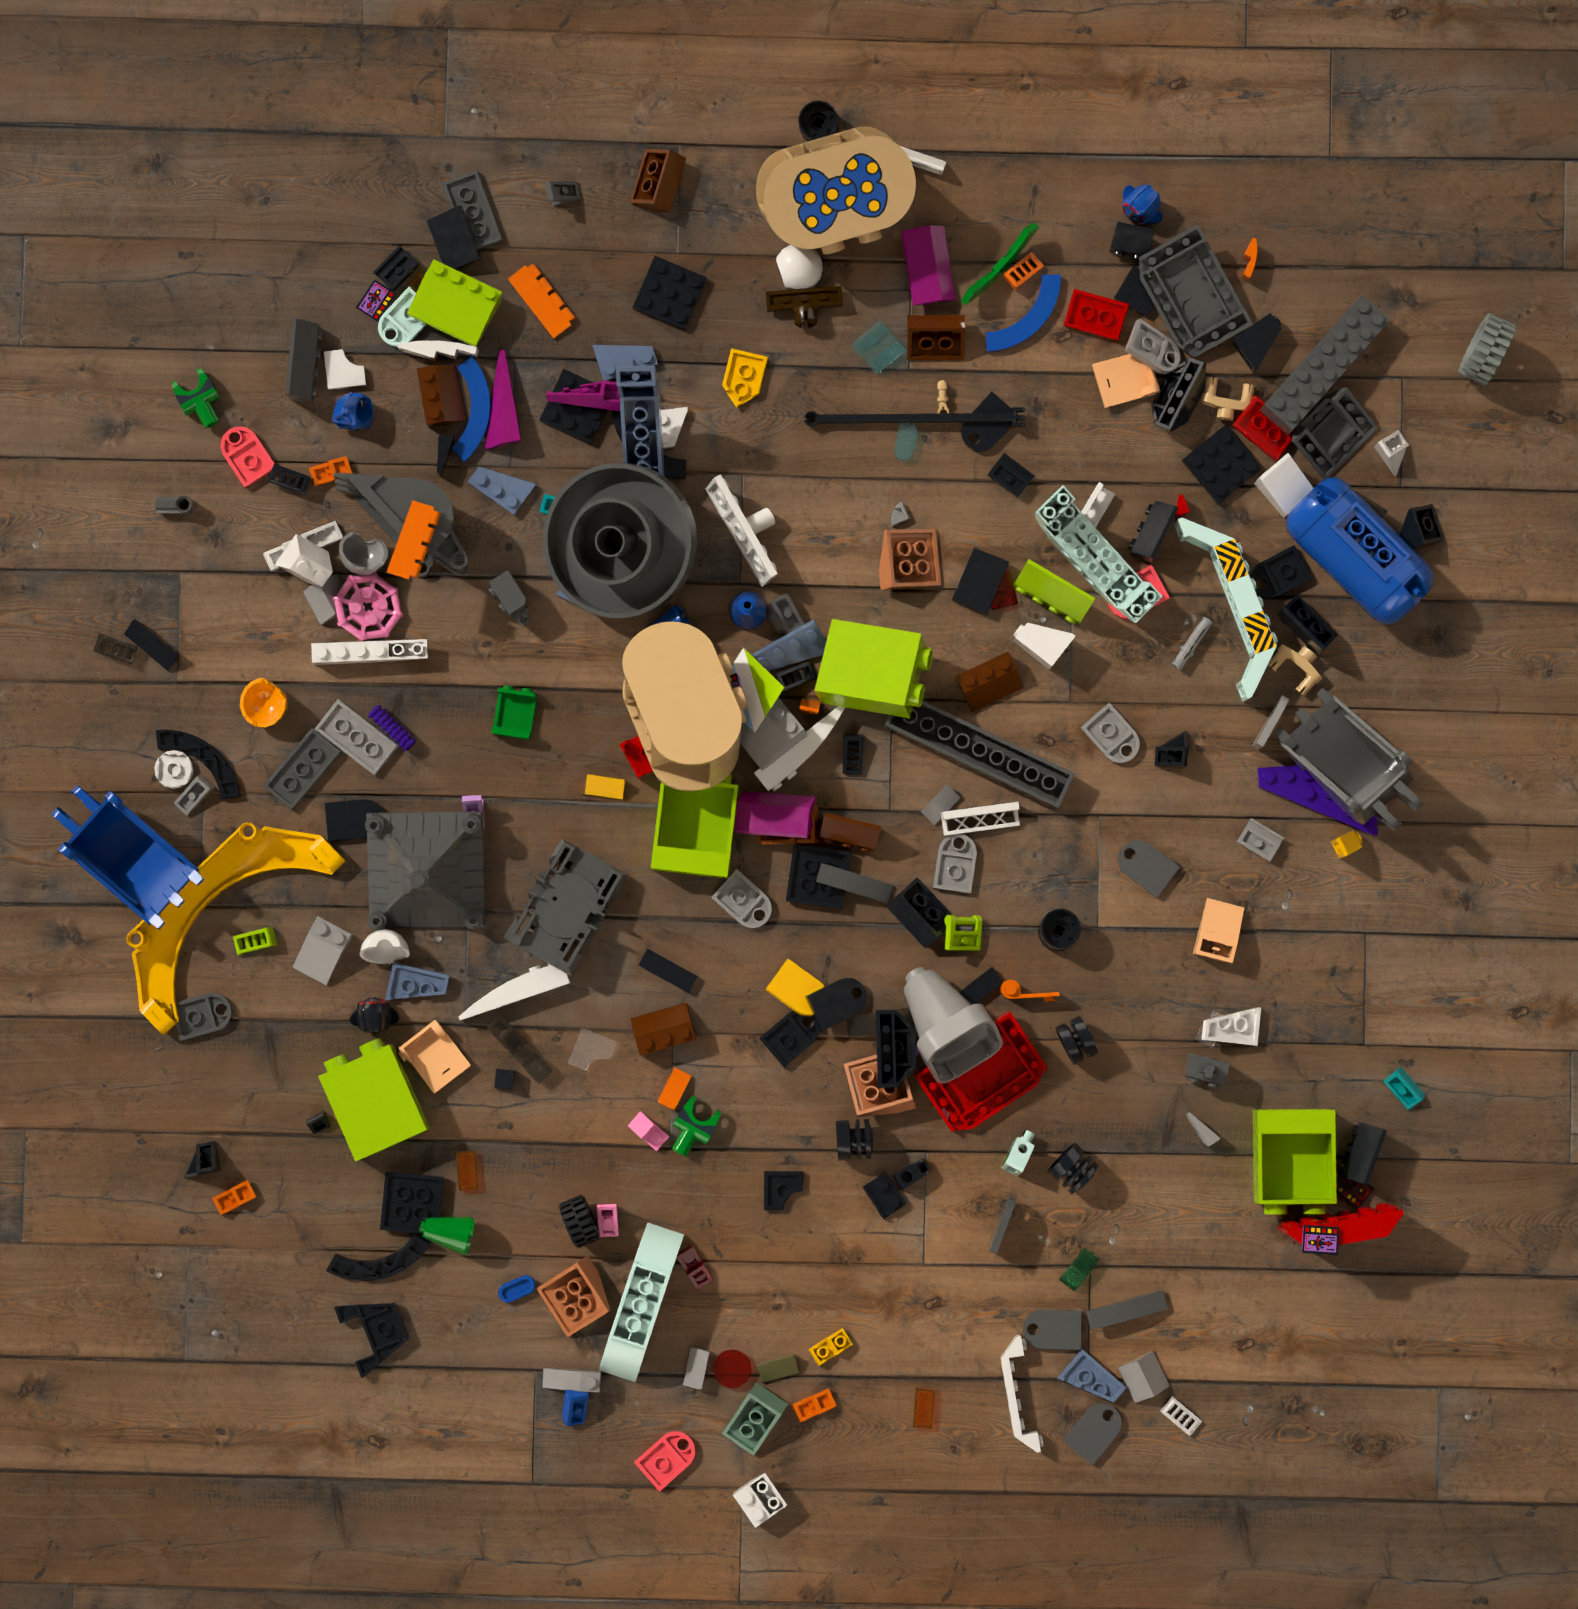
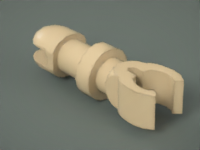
M940 380L937 385L939 390V397H937L939 409L937 413H940L942 407L949 413L947 408V401L949 400L946 397L947 383L944 380Z

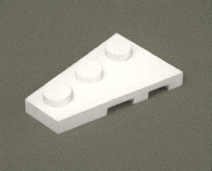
M1261 1007L1204 1020L1202 1040L1257 1046Z

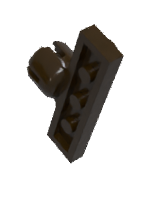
M842 286L767 291V312L793 311L795 325L798 328L805 329L804 319H808V328H812L817 324V309L843 307Z

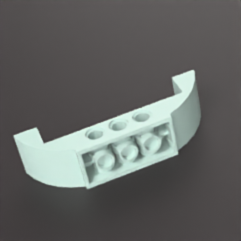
M1062 485L1035 512L1037 522L1047 535V538L1090 586L1121 614L1137 623L1163 596L1150 582L1143 581L1076 507L1073 503L1076 499Z
M647 1223L617 1310L599 1371L636 1382L684 1234Z

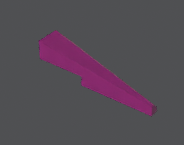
M505 349L498 352L485 444L486 450L522 442Z
M609 380L583 384L578 389L569 390V387L563 388L562 392L554 393L549 390L546 393V399L550 402L620 411V397L617 384Z

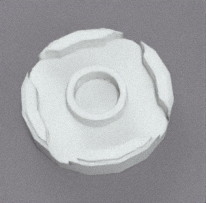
M176 750L167 751L157 759L154 768L155 776L159 782L165 787L172 789L181 788L188 784L194 771L190 758L183 752Z

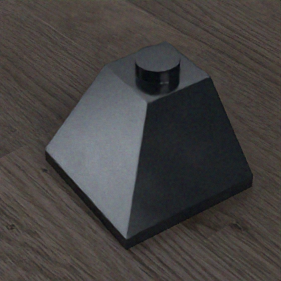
M1433 504L1411 508L1407 512L1400 536L1414 550L1445 540Z

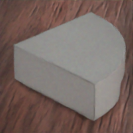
M902 502L897 504L892 511V527L910 520Z

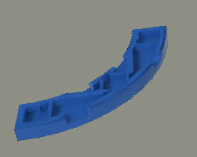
M1061 274L1042 275L1038 298L1032 309L1020 321L999 331L986 332V352L1005 350L1022 343L1033 336L1044 325L1056 304L1061 285Z
M472 355L457 367L468 385L471 398V412L467 427L461 438L452 447L464 463L479 447L487 431L491 409L487 381Z

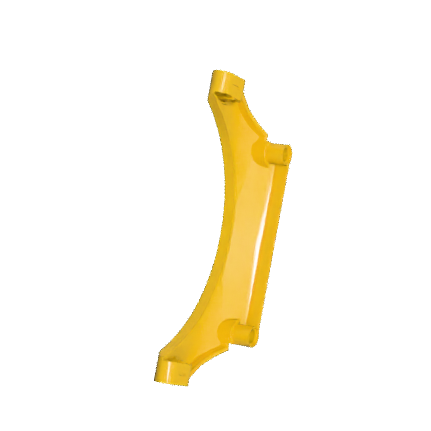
M252 823L242 824L197 867L204 880L199 886L191 880L184 886L179 894L185 902L179 908L170 902L159 914L165 922L160 930L142 920L128 933L127 943L135 948V951L132 952V958L136 974L140 1012L163 1035L179 1022L175 998V976L179 953L184 939L198 915L222 891L249 876L277 869H307L332 875L345 862L344 858L321 835L267 826L260 830ZM248 827H252L254 831L250 837L245 835V830ZM136 934H139L141 936V941L139 944L135 945L133 942V937ZM170 1004H172V1007H173L174 1017H173V1013H172Z

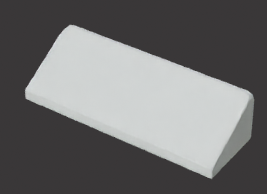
M900 146L909 157L913 166L939 175L943 174L946 166L945 161Z

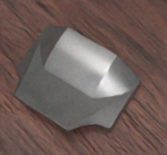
M788 593L770 601L771 607L766 616L775 633L788 634L804 625Z

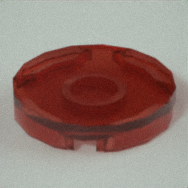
M729 1349L720 1353L715 1359L713 1366L716 1380L727 1388H738L744 1385L750 1378L752 1370L751 1362L747 1355L736 1349Z

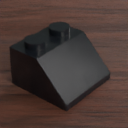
M1117 222L1109 252H1112L1117 257H1124L1126 255L1132 257L1135 261H1139L1140 256L1150 251L1155 230Z

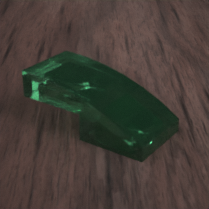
M1084 1247L1059 1280L1075 1292L1100 1258Z

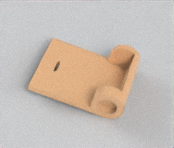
M1130 354L1092 364L1104 408L1161 392L1155 371Z
M436 1019L399 1047L400 1052L398 1054L404 1062L408 1060L414 1066L434 1094L471 1066Z

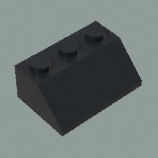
M1155 501L1153 505L1149 504L1145 512L1148 516L1145 522H1140L1137 531L1140 533L1137 539H1132L1128 547L1131 549L1129 554L1150 564L1166 535L1178 507Z
M1298 594L1277 614L1281 622L1287 625L1294 635L1300 638L1307 645V648L1316 655L1320 654L1338 636Z
M918 878L913 880L886 906L924 948L929 946L946 930L945 917L952 915Z
M1358 1122V1125H1354L1351 1132L1353 1136L1352 1142L1347 1144L1344 1152L1347 1154L1345 1161H1341L1338 1172H1340L1339 1177L1360 1185H1367L1387 1130L1363 1122Z

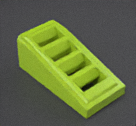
M272 926L233 936L237 955L277 945ZM257 934H259L261 945H259ZM249 936L252 938L254 947H251ZM241 938H244L247 949L243 948Z

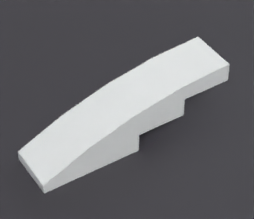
M413 341L398 344L399 351L436 361L438 354L455 360L458 353L468 356L472 355V357L477 358L479 351L474 346L447 341Z
M336 521L300 535L321 548H325L343 538ZM292 540L264 552V558L271 571L280 568L276 566V562Z

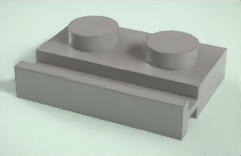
M1250 818L1237 843L1270 862L1284 837Z

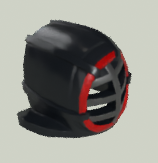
M372 996L358 1003L357 1010L350 1016V1023L354 1026H359V1029L365 1033L372 1032L375 1034L388 1029L390 1024L397 1023L400 1017L399 1013L389 1006L387 1000Z

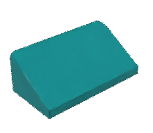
M1402 1067L1397 1068L1383 1081L1408 1111L1425 1097L1423 1091Z

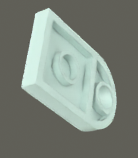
M410 287L385 311L378 323V331L385 343L393 347H398L399 343L411 342L427 325L407 315L416 295V292ZM388 330L396 331L394 339L386 338Z

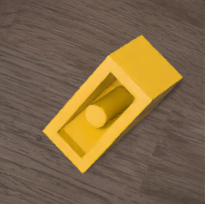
M1354 830L1330 841L1338 858L1345 857L1362 848L1361 843H1363L1359 833H1355Z

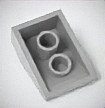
M317 916L293 968L327 986L354 934Z

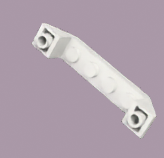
M1019 1334L1014 1337L1000 1359L1013 1434L1017 1439L1038 1453L1041 1452L1040 1447L1044 1446L1042 1435H1038L1037 1431L1024 1433L1021 1431L1025 1430L1023 1418L1019 1419L1018 1411L1022 1409L1020 1399H1016L1015 1396L1018 1386L1017 1381L1013 1380L1011 1373L1015 1372L1013 1360L1009 1361V1358L1024 1356V1350H1027L1026 1341L1021 1339Z

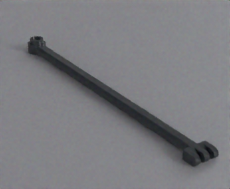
M1012 407V413L817 414L814 411H809L804 415V418L807 419L804 422L808 427H815L817 424L1012 422V428H1023L1025 423H1017V420H1025V415H1017V413L1025 412V408ZM814 417L815 421L813 423H809L808 418Z

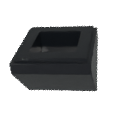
M324 1111L306 1119V1124L313 1135L331 1126Z

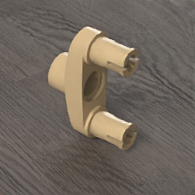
M1206 377L1205 392L1202 394L1201 402L1218 409L1217 419L1233 421L1234 413L1242 412L1253 398L1255 385L1243 384L1242 397L1238 401L1217 397L1218 378Z
M1281 644L1277 648V653L1268 663L1269 667L1275 663L1271 669L1276 672L1286 659H1290L1306 672V678L1295 688L1298 692L1304 688L1301 692L1304 697L1315 684L1322 680L1320 674L1311 665L1317 656L1306 646H1303L1297 653Z

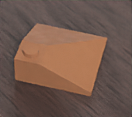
M936 529L884 531L879 567L881 590L941 586Z
M876 1055L844 1064L857 1117L897 1114L916 1108L908 1076L898 1087L878 1088Z
M588 1255L536 1288L567 1337L611 1311L599 1272Z

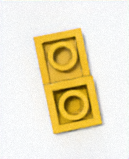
M841 1328L809 1348L808 1351L816 1364L820 1366L853 1344L844 1329Z

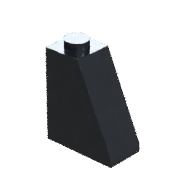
M1271 313L1231 341L1252 373L1258 369L1281 330L1280 320Z

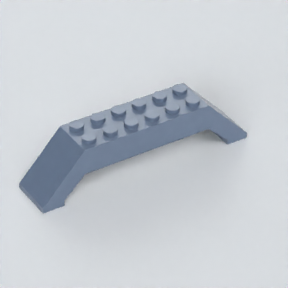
M616 366V384L620 397L623 463L644 466L665 477L660 386L655 366Z

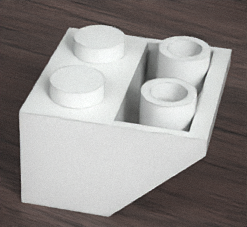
M766 1473L752 1479L733 1492L734 1498L755 1528L787 1506Z

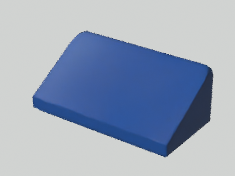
M575 1390L565 1391L562 1419L567 1427L585 1423L588 1393Z

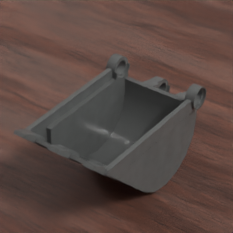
M352 473L333 474L334 478H336L335 484L339 485L336 486V491L352 495L396 544L412 500L435 507L434 511L441 514L436 526H428L435 529L430 544L422 543V545L428 547L424 562L416 561L415 563L425 564L427 570L424 573H419L418 577L427 576L430 568L437 562L455 575L461 576L466 574L468 571V557L454 534L452 504L442 489L432 482L417 478L384 477ZM460 561V562H463L464 564L458 566V565H456L455 563Z
M1322 688L1316 693L1323 703L1318 710L1310 715L1301 707L1295 714L1302 724L1290 735L1282 727H1279L1274 734L1281 742L1282 748L1301 770L1304 771L1306 769L1333 801L1351 818L1363 825L1375 816L1395 831L1402 823H1399L1385 806L1392 798L1396 796L1414 811H1417L1423 805L1419 797L1407 787L1413 780L1408 768L1413 763L1412 759L1403 750L1398 751L1337 697L1332 696Z

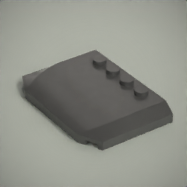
M1199 224L1139 257L1140 280L1175 344L1194 358L1253 325Z

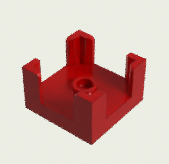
M639 736L619 744L638 779L653 772Z

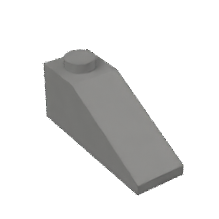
M544 1368L543 1388L600 1392L602 1371Z

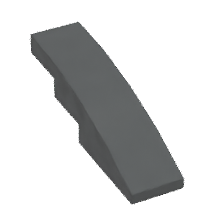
M823 863L820 865L816 879L818 883L887 904L893 888L892 884Z
M1158 1290L1146 1295L1086 1311L1090 1329L1095 1330L1166 1310L1168 1307L1163 1290Z

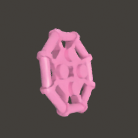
M376 572L370 575L348 576L336 596H333L338 626L343 627L361 642L367 639L389 637L393 627L403 617L398 596L399 589L385 581ZM370 582V587L359 589L357 583ZM375 583L388 591V593L383 595L375 589ZM352 587V589L354 590L353 595L349 600L344 599L345 595ZM391 596L393 611L388 610L386 598ZM363 603H370L373 608L372 611L368 610L366 612ZM343 604L349 607V616L346 618ZM386 615L392 616L385 627H383L381 624L383 618ZM353 620L361 626V629L358 630L348 621ZM368 626H377V628L379 629L376 631L365 632V629Z

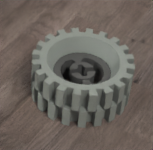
M1488 313L1475 332L1462 358L1458 374L1483 386L1487 385L1506 354L1516 326Z

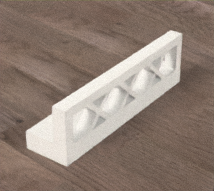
M1100 482L1081 511L1095 528L1115 496L1114 493L1105 489L1104 485Z
M1019 802L942 812L943 835L1020 826L1018 816ZM1013 811L1014 822L1007 823L1001 819L1005 812ZM988 814L997 818L996 822L990 826L982 821ZM968 817H973L979 821L974 828H969L964 824ZM954 819L959 823L956 830H947L946 820Z

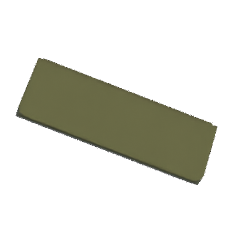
M794 1354L757 1364L762 1383L799 1373Z

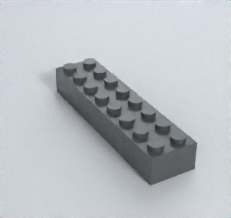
M1361 295L1268 399L1260 411L1289 435L1390 319Z

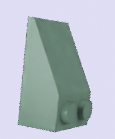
M756 1382L722 1434L754 1456L788 1404Z

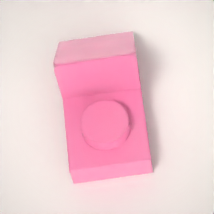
M641 1111L628 1125L656 1151L669 1138L661 1128Z
M617 1204L597 1205L600 1237L619 1236Z

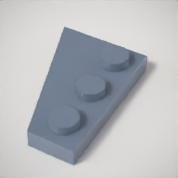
M478 467L468 480L470 485L514 516L537 486L534 483L482 467Z

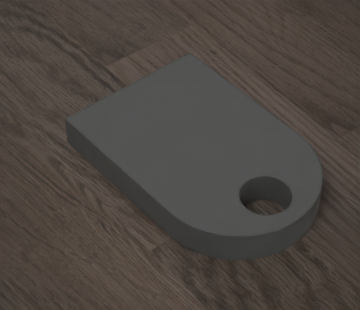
M1140 840L1125 844L1118 854V865L1123 874L1156 898L1179 869L1177 864L1148 843ZM1128 848L1135 852L1134 858L1130 860L1124 856V852Z
M207 993L176 1002L179 1022L176 1024L180 1041L219 1031L225 1028L232 1018V1006L229 1000L218 993ZM170 1004L171 1010H172V1013H173V1017H174L173 1007H172V1004ZM220 1004H224L227 1007V1012L224 1015H220L217 1012V1007Z
M1008 1196L987 1249L990 1252L997 1254L1015 1206L1016 1198Z
M1048 1309L1033 1311L1024 1321V1337L1030 1345L1039 1349L1081 1350L1082 1311ZM1032 1323L1038 1326L1036 1334H1029L1027 1331V1327Z
M1093 1404L1084 1412L1062 1440L1091 1465H1094L1119 1434L1122 1425L1120 1414L1110 1404ZM1105 1410L1113 1411L1114 1415L1111 1420L1103 1419V1412Z

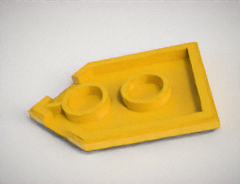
M731 348L722 386L736 408L759 395L768 357Z

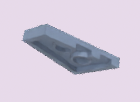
M592 345L603 381L616 379V366H658L653 346Z
M394 962L385 1000L446 994L450 975Z
M1083 1349L1079 1351L1057 1377L1059 1380L1111 1402H1115L1126 1389L1121 1382Z

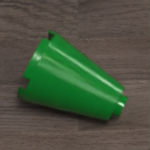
M473 1217L426 1218L425 1221H421L419 1232L422 1233V1237L461 1255H467L471 1244L469 1243L470 1238L473 1236L474 1219Z

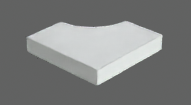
M343 349L324 351L328 390L366 386L364 366L349 362L345 357Z

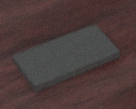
M477 170L442 182L451 209L459 205L462 206L478 251L504 242Z
M311 728L263 787L293 811L342 752L314 728Z

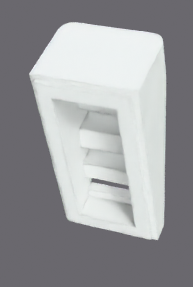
M1173 1396L1160 1410L1161 1413L1189 1436L1202 1422ZM1176 1404L1178 1407L1170 1415L1168 1412ZM1182 1409V1414L1176 1420L1174 1418L1175 1415ZM1188 1414L1189 1417L1181 1424L1180 1421ZM1193 1418L1195 1422L1189 1429L1185 1428Z

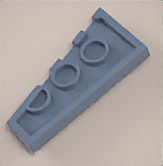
M813 619L751 655L767 671H771L823 655L827 640Z

